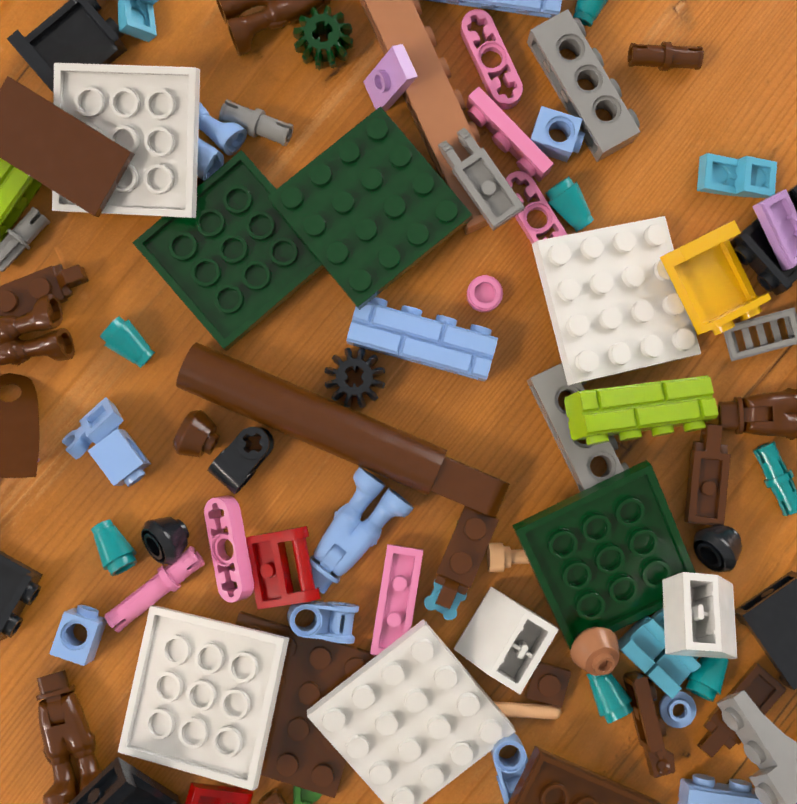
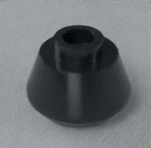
M164 517L146 521L141 537L147 551L154 560L160 564L172 565L187 547L189 532L181 520Z
M715 525L695 533L693 548L698 559L707 568L715 572H730L738 561L742 551L740 535L735 529L729 526Z

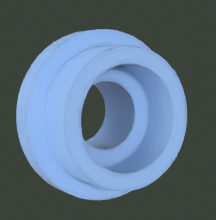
M679 691L673 699L665 694L660 700L659 714L662 720L673 728L688 726L696 716V704L693 698L684 691ZM677 704H683L684 712L679 716L673 715V707Z

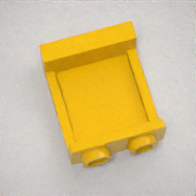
M735 220L660 257L698 335L711 330L714 335L721 334L735 327L734 319L740 317L744 321L761 313L760 305L771 300L769 293L760 296L755 294L729 241L730 238L741 233Z

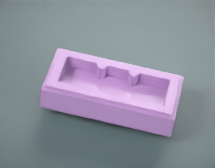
M403 44L392 46L363 81L375 110L381 106L384 111H388L417 78V73Z
M785 189L752 206L782 271L797 265V211Z

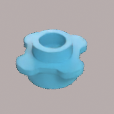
M434 580V588L431 594L424 599L426 609L442 613L446 620L456 618V609L460 602L466 599L467 593L463 595L457 592L451 608L446 609L435 604L442 585L435 583Z

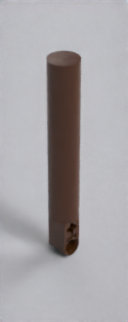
M196 342L190 348L180 368L176 382L177 388L425 495L432 491L496 518L510 485L505 481L445 456L446 449Z

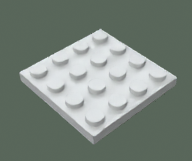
M54 63L53 104L135 154L101 214L196 218L200 69L196 67ZM52 190V211L88 213Z
M665 216L537 240L532 244L568 386L701 354L695 328L660 259L661 256L674 250Z
M157 605L150 606L118 753L253 791L257 789L289 638Z
M424 619L307 710V717L384 804H423L493 750L497 741L504 737H509L516 732L513 724Z

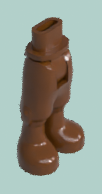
M216 0L225 24L228 25L231 39L239 56L247 54L251 50L254 35L267 28H284L287 24L298 21L300 15L309 16L312 7L319 10L323 5L327 6L330 4V0ZM265 6L262 11L240 16L251 8Z
M55 295L41 296L36 300L32 311L19 317L14 315L0 316V365H20L35 356H48L57 361L69 360L74 357V342L70 332L65 328L51 331L30 340H21L19 336L25 333L57 328L62 323L63 312L60 302Z
M787 388L780 392L757 394L745 398L734 397V401L718 403L719 425L723 426L722 431L735 430L736 435L748 433L761 436L786 437L790 440L797 439V389Z
M66 670L37 678L40 694L36 698L37 701L42 700L38 705V718L44 745L43 753L47 761L52 765L54 775L53 785L43 795V804H68L103 771L94 754L96 748L95 735L90 731L82 706L75 694V685L69 686ZM71 753L77 759L80 772L79 784L70 761Z

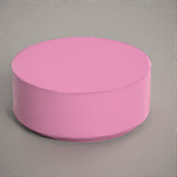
M488 275L476 277L471 281L467 289L469 305L479 312L494 310L500 304L503 297V289L499 281Z

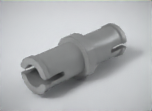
M227 99L223 103L219 114L221 122H235L245 128L247 134L254 138L259 135L280 143L282 146H287L292 137L293 124L267 116L265 111L259 108L252 110Z

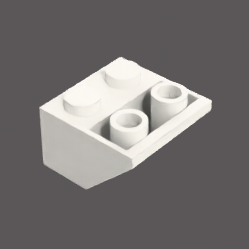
M681 572L662 579L665 654L736 659L737 642L733 584L719 575Z
M491 586L456 643L454 650L487 675L521 694L559 629L553 623Z

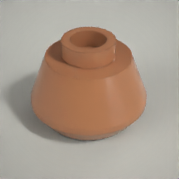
M588 628L575 638L570 650L571 659L578 667L591 675H607L614 670L619 662L618 638L608 628Z

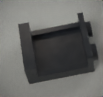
M69 0L26 37L19 30H16L7 38L53 93L54 63L111 64L127 51L120 39L125 34L119 32V26L111 17L106 21L101 17L98 11L102 8L96 0Z
M795 185L788 191V194L797 211V185ZM758 218L730 241L739 261L744 265H749L757 273L758 282L768 292L779 295L792 287V283L797 280V265L782 271Z
M0 551V641L7 637H13L21 626L23 618L19 616L25 605H31L38 596L41 589L38 582L43 575Z
M790 571L736 608L735 616L741 624L748 627L781 675L779 679L782 684L795 690L797 689V572Z
M117 757L68 804L181 803L177 794Z

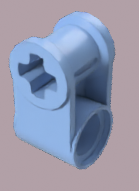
M311 601L292 604L287 612V621L297 636L323 639L334 643L353 644L355 642V636L352 635L354 615L359 612V606L336 601ZM304 609L313 611L314 619L310 625L300 627L295 624V617L299 611Z
M515 733L497 741L493 750H491L497 772L496 778L504 804H508L528 762L525 748L519 736ZM513 745L517 747V751L511 758H502L499 756L502 747Z

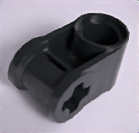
M262 427L245 428L215 458L207 471L233 494H237L274 448L272 434ZM250 436L262 437L259 441V444L262 446L261 450L249 449L252 445V442L249 440Z

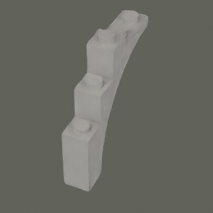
M745 690L727 695L717 702L722 711L724 722L730 729L736 732L744 745L743 748L746 756L760 769L749 777L755 786V794L762 804H797V742L785 735L764 716Z

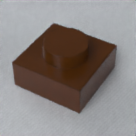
M540 661L529 679L525 692L526 698L562 708L571 671Z

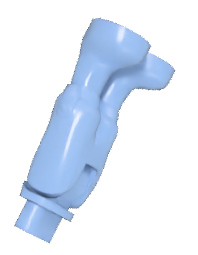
M199 102V129L225 154L231 156L236 153L246 139L247 130L235 122L223 123L209 115L203 104ZM198 137L197 176L205 181L223 166L224 156L215 147Z
M360 466L353 476L356 485L353 497L349 503L335 511L333 521L319 541L313 556L310 557L315 587H319V591L323 594L333 582L338 583L340 577L348 572L370 547L377 544L383 526L395 516L406 517L414 509L401 495L388 488L370 516L361 521L362 513L386 485Z

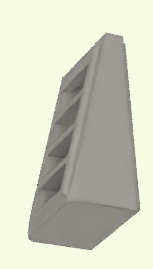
M795 307L735 323V327L723 332L731 361L797 344V314ZM784 318L788 339L782 340L777 319ZM766 322L770 323L775 341L769 344L763 327V323ZM748 327H756L761 346L754 348ZM741 329L747 350L739 351L734 333L736 330Z

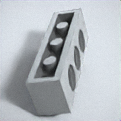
M569 9L531 29L527 44L568 114L583 119L579 131L585 132L584 141L596 162H599L634 142L641 132L639 130L640 123L635 112L632 109H627L621 99L622 92L618 83L613 78L609 79L603 69L604 62L601 54L596 48H591L585 38L586 31L582 22L577 17L573 18ZM569 49L574 52L576 58L567 60L561 56L560 51ZM580 79L589 80L593 84L594 89L584 90L578 85L577 81ZM598 109L608 111L612 120H600L595 111Z
M562 363L527 380L528 386L580 492L629 469L625 462L620 463L615 453V450L618 449V444L614 435L608 436L609 442L587 446V443L581 444L571 439L568 425L569 418L566 415V411L559 406L558 396L563 391L570 392L571 394L577 391H584L583 385L587 382L568 386ZM596 456L602 457L607 464L606 472L600 477L595 476L590 469V463Z

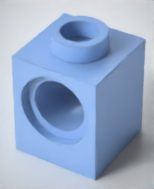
M541 106L530 139L546 156L567 162L572 152L579 153L585 136V132L579 131L583 119ZM553 129L561 130L565 134L566 140L563 142L554 141L550 137L549 131Z
M123 429L114 430L88 450L113 486H123L126 484L130 487L146 475L143 470L151 464L128 432Z
M78 605L77 608L64 611L49 654L82 666L92 662L107 623L106 619L98 616L99 610L86 605ZM75 624H81L86 628L87 639L85 642L75 638L73 633Z

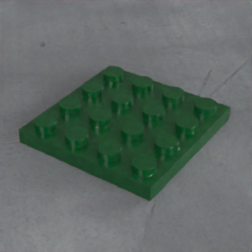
M381 106L268 196L269 201L359 310L473 219L472 213Z
M242 150L197 187L196 218L162 217L132 242L225 351H228L324 268L269 201L268 196L276 188Z
M647 460L512 525L570 650L575 638L588 628L604 627L615 632L662 609V579L681 572L696 573L653 467Z

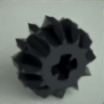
M345 348L346 361L343 362L337 355L332 357L334 363L339 366L338 370L332 367L325 368L326 374L336 377L334 380L325 382V387L327 389L340 387L332 395L334 401L340 400L346 394L344 406L350 408L353 397H357L359 407L365 408L366 404L363 395L367 394L371 400L376 401L378 396L371 390L372 386L384 389L385 383L375 380L373 377L385 374L384 367H378L371 370V367L377 363L378 357L372 355L365 362L366 350L364 348L359 349L357 358H353L350 348ZM357 369L364 372L361 375L362 385L359 387L355 383H353V387L347 385L349 381L347 373L354 370L357 373Z

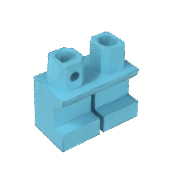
M663 608L654 613L652 617L646 616L638 620L618 640L619 650L671 699L682 689L680 685L689 674L701 667L696 661L699 657L665 654Z

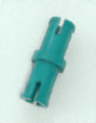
M775 441L753 449L752 451L766 477L764 483L767 488H771L783 516L797 513V489L792 480L794 474L791 469H787Z

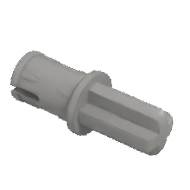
M32 207L13 230H7L9 234L0 243L1 272L5 271L25 248L29 250L31 248L29 244L51 223L36 208Z

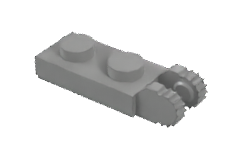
M463 128L457 132L458 139L471 156L461 161L453 147L446 140L440 143L438 148L452 168V172L494 231L524 211L525 207L485 149L480 148L468 130Z

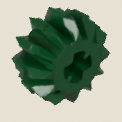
M328 5L325 7L323 14H318V10L312 7L310 10L312 17L308 18L300 15L299 23L301 27L294 28L293 30L294 38L297 39L294 43L295 50L298 53H303L302 60L305 64L315 59L316 69L320 70L323 67V63L328 61L329 66L334 69L336 67L335 58L346 61L348 54L345 49L353 47V39L349 37L352 33V26L349 23H344L345 19L342 12L332 16L331 8ZM325 34L328 40L321 42L318 36Z

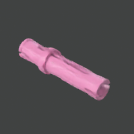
M190 546L179 556L175 563L160 566L155 576L104 615L111 628L115 627L114 630L116 632H121L123 628L149 609L150 606L154 605L170 591H177L181 587V582L205 565L202 556L198 551L195 552V548Z

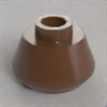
M191 411L182 422L173 441L177 454L201 457L204 453L210 455L216 447L220 435L216 434L217 426L204 411Z

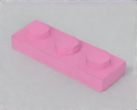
M478 86L468 96L466 107L469 109L467 111L469 117L477 126L482 127L484 125L493 134L492 140L496 146L505 153L509 151L518 160L516 164L522 172H526L530 177L534 176L540 182L550 173L554 163Z
M387 544L370 651L372 655H378L411 629L423 549Z

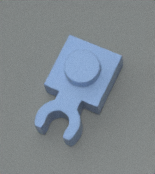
M105 397L79 420L81 426L77 430L69 432L62 439V443L67 446L65 450L75 459L80 458L88 450L92 442L95 444L100 442L114 430L118 429L124 420L115 404Z

